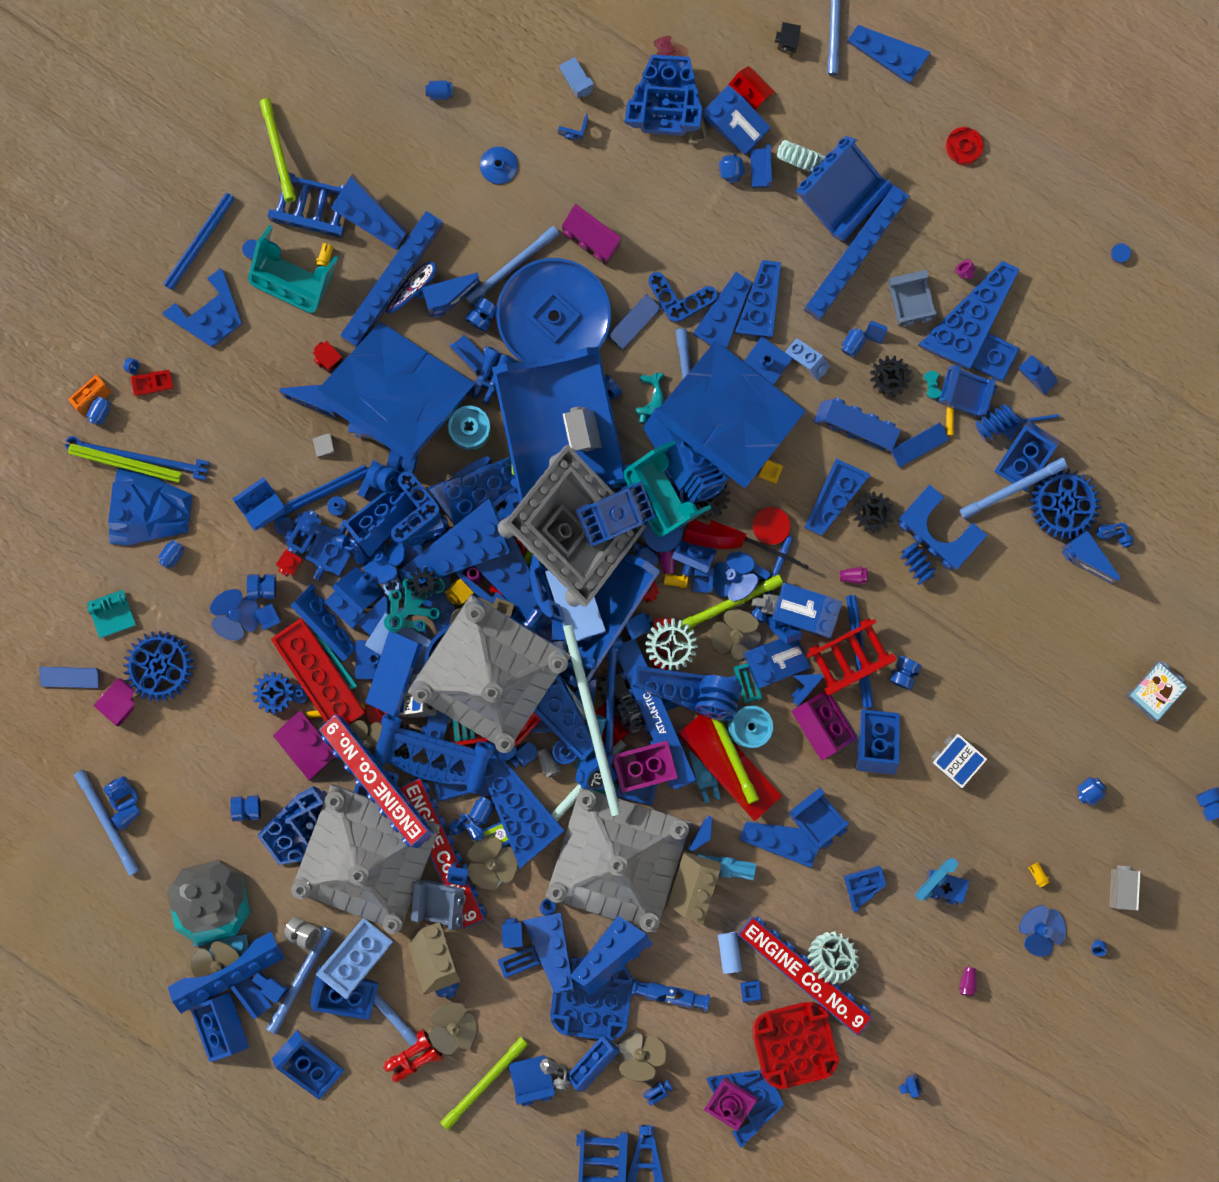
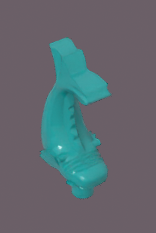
M656 372L653 376L642 375L639 379L643 383L651 384L655 388L651 402L646 407L636 408L635 412L636 415L640 416V424H645L647 417L651 416L654 409L664 403L663 392L659 381L664 377L663 373Z

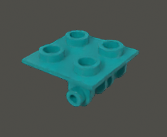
M124 590L87 602V610L92 616L99 638L136 626Z

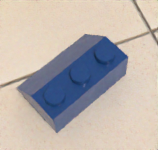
M230 992L202 1002L190 1009L209 1062L249 1048L247 1037L244 1034Z

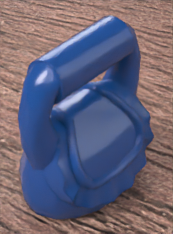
M121 776L104 786V792L109 797V802L116 811L120 812L137 804L138 794L125 776ZM128 794L134 796L117 806L116 801L120 800V798Z

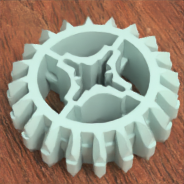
M787 140L782 141L777 153L779 159L809 172H812L825 159L824 155Z
M674 618L671 619V624H668L667 619H664V626L657 622L659 629L651 628L654 635L647 634V637L652 641L645 642L647 646H651L646 649V652L652 653L649 656L650 660L657 658L654 665L657 666L662 662L661 669L668 665V670L671 671L672 665H675L676 670H679L680 663L683 667H686L685 660L692 662L689 654L696 655V652L692 649L698 648V644L692 642H695L697 637H690L694 634V630L687 631L689 624L681 627L682 620H679L676 625ZM670 630L669 636L666 639L657 641V638L663 632ZM675 630L681 632L688 642L676 639ZM673 636L674 644H676V647L674 646V648H672L671 653L669 645L666 644L669 643V641H671V638ZM656 647L667 650L668 659L662 657L657 652ZM687 648L682 656L674 659L676 651Z
M834 931L830 934L825 932L812 941L811 947L808 950L810 953L808 959L812 960L809 966H814L813 973H819L818 979L824 977L825 983L831 981L832 984L837 982L840 984L848 981L856 973V969L859 966L857 961L860 957L855 955L858 950L853 949L854 943L848 942L849 937L843 939L842 933L836 935ZM830 945L832 946V948L825 949L823 948V946ZM835 967H843L844 970H835Z

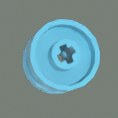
M463 406L455 410L450 417L448 423L449 434L454 444L460 449L467 451L478 450L488 442L491 434L490 421L486 413L480 408ZM468 426L473 427V431L471 432L469 430L466 431V429Z
M742 706L735 711V719L727 722V731L731 740L745 748H757L766 744L773 732V721L769 713L758 706ZM750 723H752V725H753V726L751 727L752 730H749V729H748V725H749Z

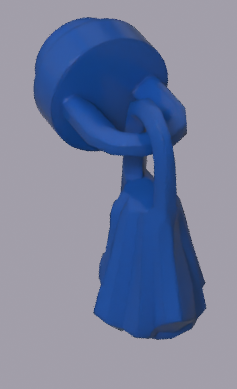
M1125 523L1114 525L1101 524L1097 528L1096 535L1100 539L1106 541L1115 535L1122 534V538L1118 541L1123 548L1134 545L1133 535L1128 536V527ZM1121 526V530L1117 531L1116 527Z
M344 534L336 538L335 545L338 549L352 550L357 564H363L367 561L366 553L361 550L355 539Z
M466 813L461 815L460 820L453 819L449 824V831L453 835L461 834L466 828L472 840L481 841L485 834L484 830L477 826Z

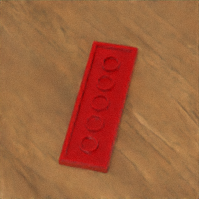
M302 618L271 638L272 643L325 722H328L336 714L342 716L350 725L366 714V711L308 624Z
M699 714L677 734L754 822L782 797L733 742L748 778L759 797L758 801L748 804L741 783L711 718Z

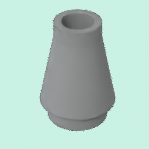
M547 748L537 752L543 775L551 778L561 772L559 763Z

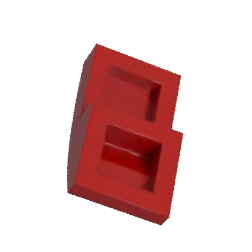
M170 369L130 377L133 396L173 389Z

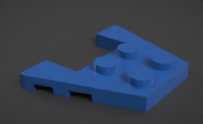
M221 268L207 278L219 294L193 315L187 318L176 303L162 313L166 318L212 348L242 325L225 274Z
M760 1069L706 1078L713 1094L725 1077L758 1098L747 1115L750 1122L739 1127L737 1131H732L740 1148L784 1105L777 1089L770 1086L764 1080Z

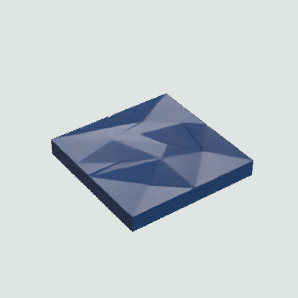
M380 322L317 389L315 399L411 462L470 395L475 383Z
M715 341L660 406L653 417L743 488H746L801 418L805 410L724 346Z

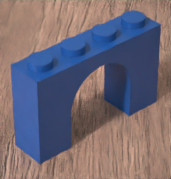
M929 484L897 521L900 522V528L905 532L910 531L914 535L913 539L916 542L929 548L927 551L936 558L938 556L943 561L942 565L945 568L955 571L984 540L987 534L972 523L953 542L942 543L935 540L928 532L927 518L944 496Z

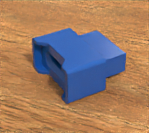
M261 972L257 973L252 979L255 984L262 988L260 993L275 1004L281 1000L289 989L276 978L271 977L269 979Z

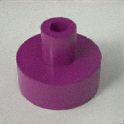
M964 260L957 265L955 271L961 279L968 278V280L974 278L973 273L976 267L971 260Z

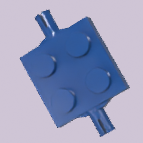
M342 520L338 530L322 525V529L305 558L318 567L313 576L318 581H320L325 571L340 576L353 552L352 550L338 549L335 545L336 538L339 535H346L347 528L343 524L346 522L345 520Z

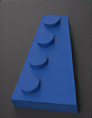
M860 25L856 27L847 40V43L908 84L931 53Z
M762 260L735 334L773 337L781 262Z
M735 272L695 329L693 335L709 346L717 341L727 349L751 281Z
M835 459L804 528L822 536L871 474L839 459Z
M311 584L290 606L342 661H345L356 647L344 629L338 627L336 617L333 613L329 614L324 606L326 604L322 597L319 598L314 592L316 588Z
M633 666L631 686L698 713L695 707L696 703H698V696L703 694L700 688L703 677L706 675Z
M746 821L739 838L741 841L810 868L818 852L800 828Z
M556 913L523 920L554 993L574 990L573 980L570 977L572 972L562 914Z

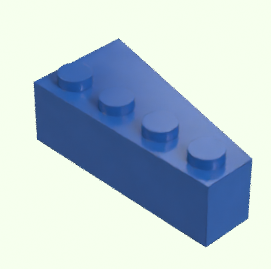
M352 173L331 209L396 250L407 230Z
M839 398L822 401L813 423L818 425L826 423L829 425L828 429L833 431H846L845 434L848 437L858 440L861 437L863 438V443L883 451L893 450L900 429L895 427L896 424L890 421L883 422L878 420L879 416L872 413L867 415L857 406L852 405L850 407L845 405V401Z
M404 477V478H403V481H404V482H403L402 484L404 485L405 483H407V484L409 485L410 489L412 490L413 487L410 485V483H409V482L405 479V477ZM400 487L393 494L383 492L343 524L370 557L389 537L392 528L405 519L416 506ZM415 492L413 498L417 501L422 500L417 492Z
M617 916L570 977L577 986L593 995L610 981L611 976L617 971H622L629 961L639 957L641 951L646 947H651L653 942L647 934L620 916Z

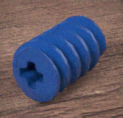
M1002 404L1001 410L998 408L994 410L995 415L990 412L988 413L989 419L982 417V423L979 421L975 422L976 429L985 442L986 437H989L991 440L993 439V432L996 435H1000L999 428L1005 432L1006 424L1012 427V420L1019 423L1017 416L1009 406L1007 407Z
M915 542L900 552H903L900 559H908L904 565L912 566L909 572H916L913 578H920L917 583L919 586L935 576L933 573L936 568L929 569L932 562H925L928 556L920 555L923 552V548L916 549L919 542Z

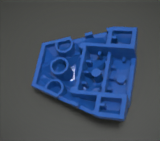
M652 55L642 74L639 85L637 84L634 89L635 93L632 99H629L627 103L625 124L633 128H640L644 133L680 136L685 135L686 131L693 132L700 129L702 107L699 101L690 57Z
M118 468L115 482L112 485L108 526L110 527L109 543L130 546L139 542H148L157 538L188 533L193 495L155 477Z
M313 786L297 794L258 834V838L278 865L303 860L327 795L326 791H321Z

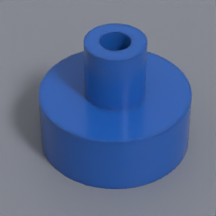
M335 496L328 501L327 508L332 515L341 516L347 510V503L343 498Z
M300 684L292 687L291 690L295 691V694H291L294 702L305 703L309 699Z

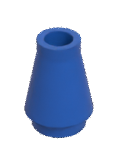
M133 805L130 808L115 813V816L111 819L118 830L121 831L122 829L125 830L141 813L136 805Z

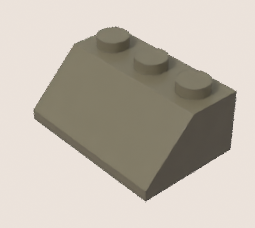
M684 852L668 906L684 918L704 923L720 873L721 863Z
M440 922L422 928L408 943V947L423 994L426 995L458 983L461 980L445 931Z

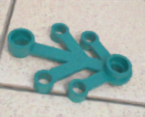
M407 579L403 581L405 599L404 609L398 613L399 600L402 597L401 592L393 590L389 593L391 609L390 614L384 619V626L389 632H398L401 628H410L420 632L426 628L423 620H404L408 615L425 616L431 620L437 619L440 615L437 608H417L427 599L422 594L421 600L418 597L413 600V596H411L413 589L407 590ZM439 579L433 582L439 585V588L435 590L436 594L444 591L445 583L443 580ZM394 592L398 595L397 599L392 597ZM432 610L436 612L435 617L431 616ZM392 619L396 622L395 626H392L390 623ZM418 622L422 624L421 629L417 628Z

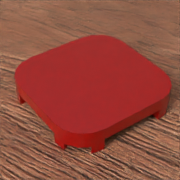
M801 1002L763 1012L754 1020L752 1037L761 1074L770 1086L778 1089H788L789 1087L826 1079L832 1076L839 1063V1055L836 1053L828 1020V1012L820 1004Z

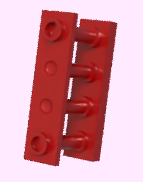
M865 619L860 622V627L822 647L816 645L808 649L809 653L806 654L808 659L814 656L827 681V688L824 690L828 696L897 661L893 653L889 655L888 652H885L872 627V625L877 623L875 619ZM866 630L879 655V661L873 664L871 661H868L855 634ZM846 639L851 643L862 664L860 666L862 669L856 673L854 670H851L838 646V643ZM830 647L844 672V679L840 681L834 679L821 655V652Z

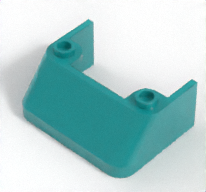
M269 225L256 243L248 275L249 283L253 287L308 313L315 312L333 279L338 257L335 256L327 267H317L314 274L281 259V248L276 243L270 241L273 226Z
M675 441L653 449L624 470V479L627 485L642 481L656 516L649 520L648 523L653 532L659 537L669 534L711 509L710 505L697 510L696 506L691 502L682 504L667 478L664 470L669 467L670 462L665 451L675 445Z

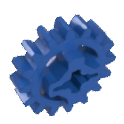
M271 672V676L264 674V680L258 678L257 680L260 684L253 686L257 689V692L252 693V695L257 696L254 702H260L258 708L263 709L265 707V712L269 713L272 710V714H277V709L280 712H284V706L290 708L291 706L288 702L294 701L291 694H295V691L291 690L294 684L287 683L290 678L285 677L283 679L282 673H279L276 677V672ZM279 682L284 685L285 689L279 686ZM274 690L277 692H281L274 696L271 694H267ZM263 697L269 700V704L264 701Z

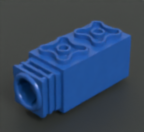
M660 407L655 408L643 429L655 449L675 441L676 444L665 452L670 462L667 470L679 491L684 490L687 492V496L691 498V503L705 501L719 494L729 480L725 476L726 473L655 419L653 416Z

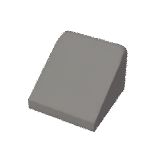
M330 433L313 438L316 457L335 454Z

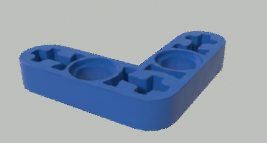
M654 272L648 280L649 287L664 313L673 323L681 322L713 304L717 299L716 289L712 286H706L679 301L662 273ZM654 277H656L657 279L661 278V287L663 288L664 286H666L667 288H664L659 293H657L656 291L659 290L658 285L652 284V282L654 281ZM705 291H708L709 293L712 292V299H703L702 302L704 304L701 305L700 299L697 297V295H700V298H702L706 294ZM669 293L672 299L670 302H663L661 295ZM695 300L698 306L693 310L689 309L687 302ZM683 304L687 314H685L684 311H682L679 313V318H676L675 316L672 317V310H681L682 307L680 305Z
M408 471L399 475L398 483L417 509L392 528L391 536L399 544L413 537L435 520L440 513L437 503L417 478ZM404 477L407 479L411 477L410 482L414 487L412 490L407 483L402 484ZM416 491L424 493L422 500L417 501L413 498ZM427 507H435V513L433 515L431 513L425 515V518L427 520L424 521L423 517L419 513L422 512V514L424 515L425 513H427ZM417 517L421 520L418 527L410 525L412 518ZM404 524H407L408 528H409L412 532L409 533L408 530H406V531L403 533V535H404L403 538H401V537H397V538H396V536H397L396 531L399 530L400 532H402L403 530L406 529L405 526H404Z

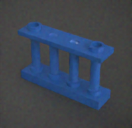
M288 172L291 183L302 186L296 212L293 215L286 213L284 210L286 202L281 191L278 206L275 210L269 209L268 219L273 222L343 238L345 231L340 224L342 215L335 211L330 224L322 222L321 217L327 194L339 195L344 185L335 187L295 177V174ZM309 188L320 191L315 214L311 219L304 218L303 215Z
M581 1129V1134H577L576 1146H580L578 1182H626L628 1132L620 1131V1136H616V1138L585 1137V1129ZM584 1145L615 1146V1148H619V1156H615V1158L584 1156ZM583 1164L614 1166V1168H618V1176H614V1178L583 1176Z

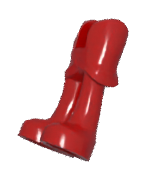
M421 1029L417 1033V1041L407 1050H403L400 1054L392 1056L385 1061L383 1069L386 1072H390L401 1064L402 1068L397 1070L391 1077L394 1083H397L417 1072V1068L429 1062H438L444 1057L441 1052L432 1046L426 1030ZM427 1049L424 1054L412 1062L409 1061L410 1058Z

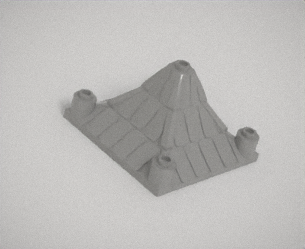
M566 445L559 453L550 458V466L512 514L499 522L498 531L504 538L516 536L545 565L560 583L568 589L565 593V599L570 606L577 607L581 605L585 607L644 531L646 525L642 524L595 546H590L575 509L585 504L595 503L614 494V492L569 445Z
M471 594L410 686L408 693L412 695L413 700L417 703L431 705L494 743L499 752L508 753L514 748V740L557 675L566 670L571 656L566 651Z
M331 783L300 868L291 887V892L297 899L309 897L381 924L384 930L390 934L400 932L413 899L414 883L420 881L441 825L424 819L435 833L419 848L408 847L402 841L403 836L400 832L397 833L390 826L391 821L389 818H385L378 809L380 807L376 802L373 803L364 795Z
M580 787L545 898L550 899L552 902L568 904L614 920L617 916H620L633 926L642 928L646 932L656 933L691 822L619 798L617 800L621 814L612 816L606 794Z

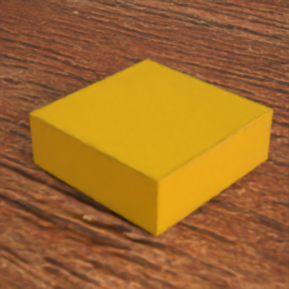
M767 460L762 466L758 477L776 484L783 465Z

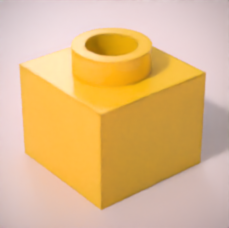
M462 579L453 582L445 590L448 600L458 606L463 604L473 594V591Z

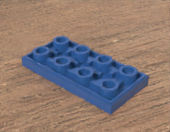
M388 632L365 703L394 717H398L422 646L421 643L398 632Z

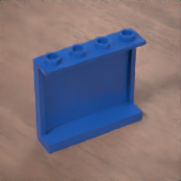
M845 136L838 142V145L825 156L821 164L813 169L811 175L803 180L795 191L830 234L842 241L849 236L893 187L889 180L883 179L855 144L857 140Z

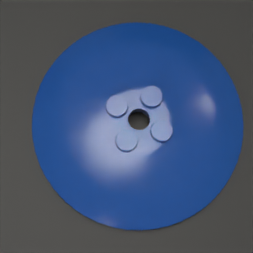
M545 258L523 266L507 281L497 304V325L501 338L508 350L521 362L526 361V363L536 362L537 359L565 356V353L587 347H598L600 349L610 328V302L602 283L586 267L567 259ZM551 312H557L559 319L551 321L548 315Z

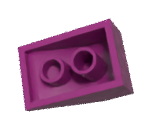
M668 740L614 755L613 761L622 793L678 778Z

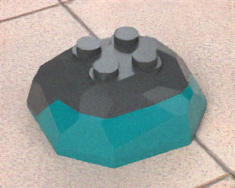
M221 860L182 869L167 891L174 930L197 945L236 936L251 913L243 874Z

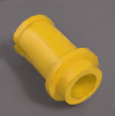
M327 243L322 244L319 258H316V266L327 267L329 265L334 246L330 244L326 246Z
M666 573L664 585L681 587L683 590V588H687L688 577Z
M1039 861L1028 867L1036 880V885L1043 887L1050 883L1048 880L1049 876H1046Z

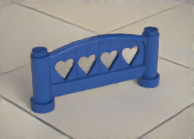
M390 714L383 715L381 721L383 726L374 757L381 766L389 762L395 767L421 779L444 784H464L467 786V791L478 793L489 759L494 754V745L478 741L475 749L401 728L402 719L400 717H394ZM404 743L407 744L410 753L408 759L394 754V751ZM423 748H425L429 760L427 764L413 760V756ZM441 754H444L447 763V769L445 770L432 766V761ZM462 759L466 774L460 775L458 772H451L450 768Z

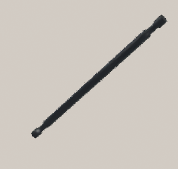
M745 537L746 541L797 565H801L806 569L809 567L796 559Z

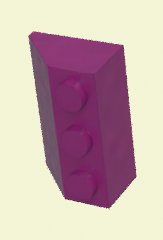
M577 204L573 206L562 225L563 235L570 240L575 239L579 242L578 246L584 251H591L597 261L608 263L621 247V237Z
M826 691L791 711L821 761L857 739L831 695H827Z
M303 711L298 712L273 735L308 780H311L337 758L332 752L334 749L330 744L327 745L322 740V734Z

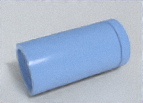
M737 932L718 934L723 974L742 971Z

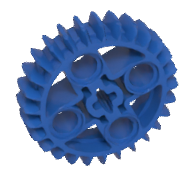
M1068 469L1066 474L1062 470L1059 472V475L1056 473L1052 477H1046V481L1044 479L1040 480L1041 486L1038 484L1034 486L1038 492H1031V495L1035 496V498L1030 499V502L1035 503V505L1031 506L1030 510L1036 511L1031 516L1038 517L1035 524L1042 523L1039 528L1040 530L1045 527L1047 528L1045 534H1049L1052 531L1053 538L1060 534V539H1063L1066 534L1067 539H1071L1073 533L1074 537L1077 538L1079 532L1081 534L1086 532L1084 527L1088 530L1092 528L1089 523H1096L1093 517L1100 515L1095 510L1101 509V506L1096 505L1101 499H1095L1099 491L1093 492L1092 489L1096 485L1089 486L1091 479L1083 480L1085 474L1078 477V471L1071 475V469ZM1058 481L1056 493H1044L1051 484ZM1064 481L1071 483L1070 490H1066L1063 487ZM1077 484L1084 489L1088 497L1076 496ZM1043 497L1050 500L1051 504L1049 507L1043 505ZM1065 500L1066 503L1069 504V506L1066 508L1063 504H1061ZM1081 502L1088 504L1087 511H1083L1080 508ZM1043 512L1054 513L1053 524L1046 519ZM1074 515L1086 516L1079 525L1073 527ZM1060 518L1067 521L1068 525L1066 528L1060 526Z
M152 631L150 638L147 634H144L145 640L137 638L139 644L131 643L134 650L128 649L127 652L131 655L130 657H124V659L129 661V663L123 664L124 667L128 668L124 674L130 675L126 682H133L129 686L132 689L137 687L135 694H139L142 691L141 698L149 695V701H152L154 696L156 702H160L161 697L164 701H168V695L175 699V692L181 695L180 688L187 690V687L184 685L185 682L191 684L188 676H194L190 669H195V666L190 665V663L195 661V659L188 657L192 654V651L186 652L189 646L187 644L181 645L183 639L176 641L177 635L175 634L172 638H170L169 632H166L165 637L162 631L158 632V636ZM161 642L155 654L144 649L152 643ZM171 644L173 650L170 654L166 655L164 647ZM144 652L147 658L145 662L140 663L138 655ZM178 652L183 660V669L173 664ZM156 663H158V664L161 663V665L163 666V669H162V670H160V669L157 670V667L155 666ZM135 664L146 669L140 681L136 675ZM175 670H179L181 676L178 680L174 681L172 673ZM152 678L155 684L153 688L148 689L146 681ZM164 679L175 684L169 689L157 691Z

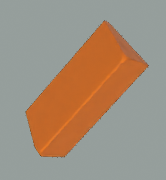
M96 374L68 400L82 416H85L98 396L105 399L112 391Z

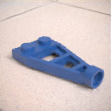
M639 1126V1138L626 1182H637L636 1178L641 1168H650L652 1170L654 1182H664L654 1139L655 1126ZM642 1148L651 1149V1163H641L639 1161Z

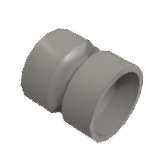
M296 916L288 922L284 931V937L306 951H310L318 944L321 930Z

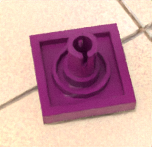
M724 1077L705 1106L704 1111L737 1131L758 1098Z

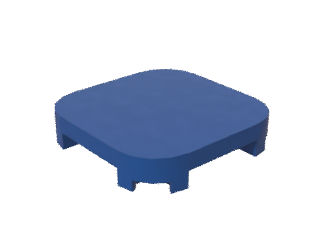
M569 958L572 973L584 958ZM626 967L611 976V980L593 995L581 989L574 981V990L557 994L553 991L550 1017L553 1027L560 1034L600 1039L604 1035L609 1040H614L620 1037L626 1030L632 991V976Z

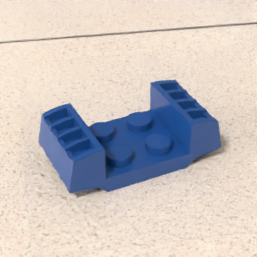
M642 481L629 484L621 488L622 490L595 503L585 504L575 509L590 546H595L656 517Z

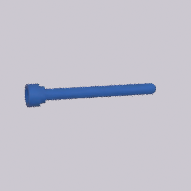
M788 535L785 538L781 553L788 554L793 541L792 536ZM778 556L770 578L780 574L785 561L784 558ZM772 591L765 592L763 595L772 594ZM756 607L751 613L758 622H765L767 615L762 612V607Z

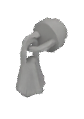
M548 1057L543 1059L540 1063L541 1070L544 1074L558 1075V1079L554 1080L555 1090L566 1092L570 1083L567 1081V1068L564 1065L553 1062Z

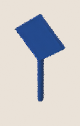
M1015 413L1019 423L1012 420V427L1006 424L1005 432L1000 428L998 430L1011 440L1023 423H1027L1028 420L1033 422L1059 418V414L1023 419Z

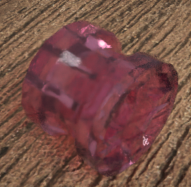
M664 36L653 42L654 47H657L658 50L657 55L669 56L676 52L675 47L671 44V36Z

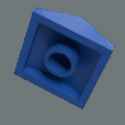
M707 815L688 848L689 850L694 851L711 839V816Z

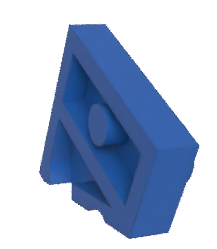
M880 865L843 876L853 912H857L866 901L874 897L877 891L886 886Z

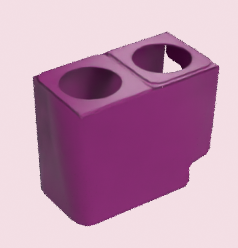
M117 678L93 705L115 726H120L134 710L132 707L134 705L132 698L134 689L130 688V685L122 678Z

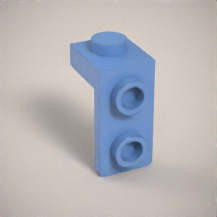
M575 57L559 66L577 99L589 95L594 90L591 78L586 77Z
M795 339L785 351L792 359L806 367L811 376L817 381L830 368L823 355L799 339Z

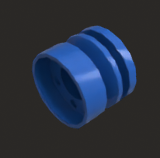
M706 675L703 677L700 688L703 694L698 696V703H696L695 707L696 711L703 716L715 720H734L735 711L738 708L735 702L740 700L743 689L742 685L727 677Z

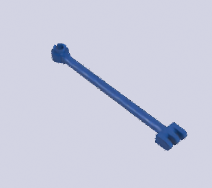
M70 436L65 440L70 444L75 441L77 445L140 462L194 472V479L207 480V477L200 475V472L208 473L209 469L201 467L202 465L210 466L209 461L197 459L194 465L85 443L75 436ZM65 444V447L69 449L70 444Z
M619 635L609 649L605 747L612 754L616 655L618 648L623 644L622 637ZM611 765L610 772L612 780L614 782L616 780L617 772L616 769L612 768Z

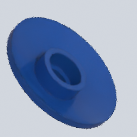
M493 147L487 150L480 160V171L483 177L493 184L507 183L517 172L518 165L515 155L504 147ZM501 161L502 165L500 167H497L495 165V162Z

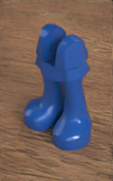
M485 346V362L478 379L475 380L472 397L477 399L482 388L485 387L488 391L483 403L490 404L496 397L497 389L494 375L490 382L487 379L496 360L500 356L497 366L518 362V360L509 355L501 354L500 351L490 346Z

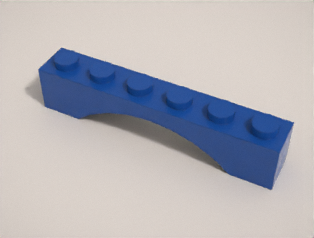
M271 931L254 940L241 957L224 969L203 977H185L168 986L172 1003L181 1014L285 959L280 943Z

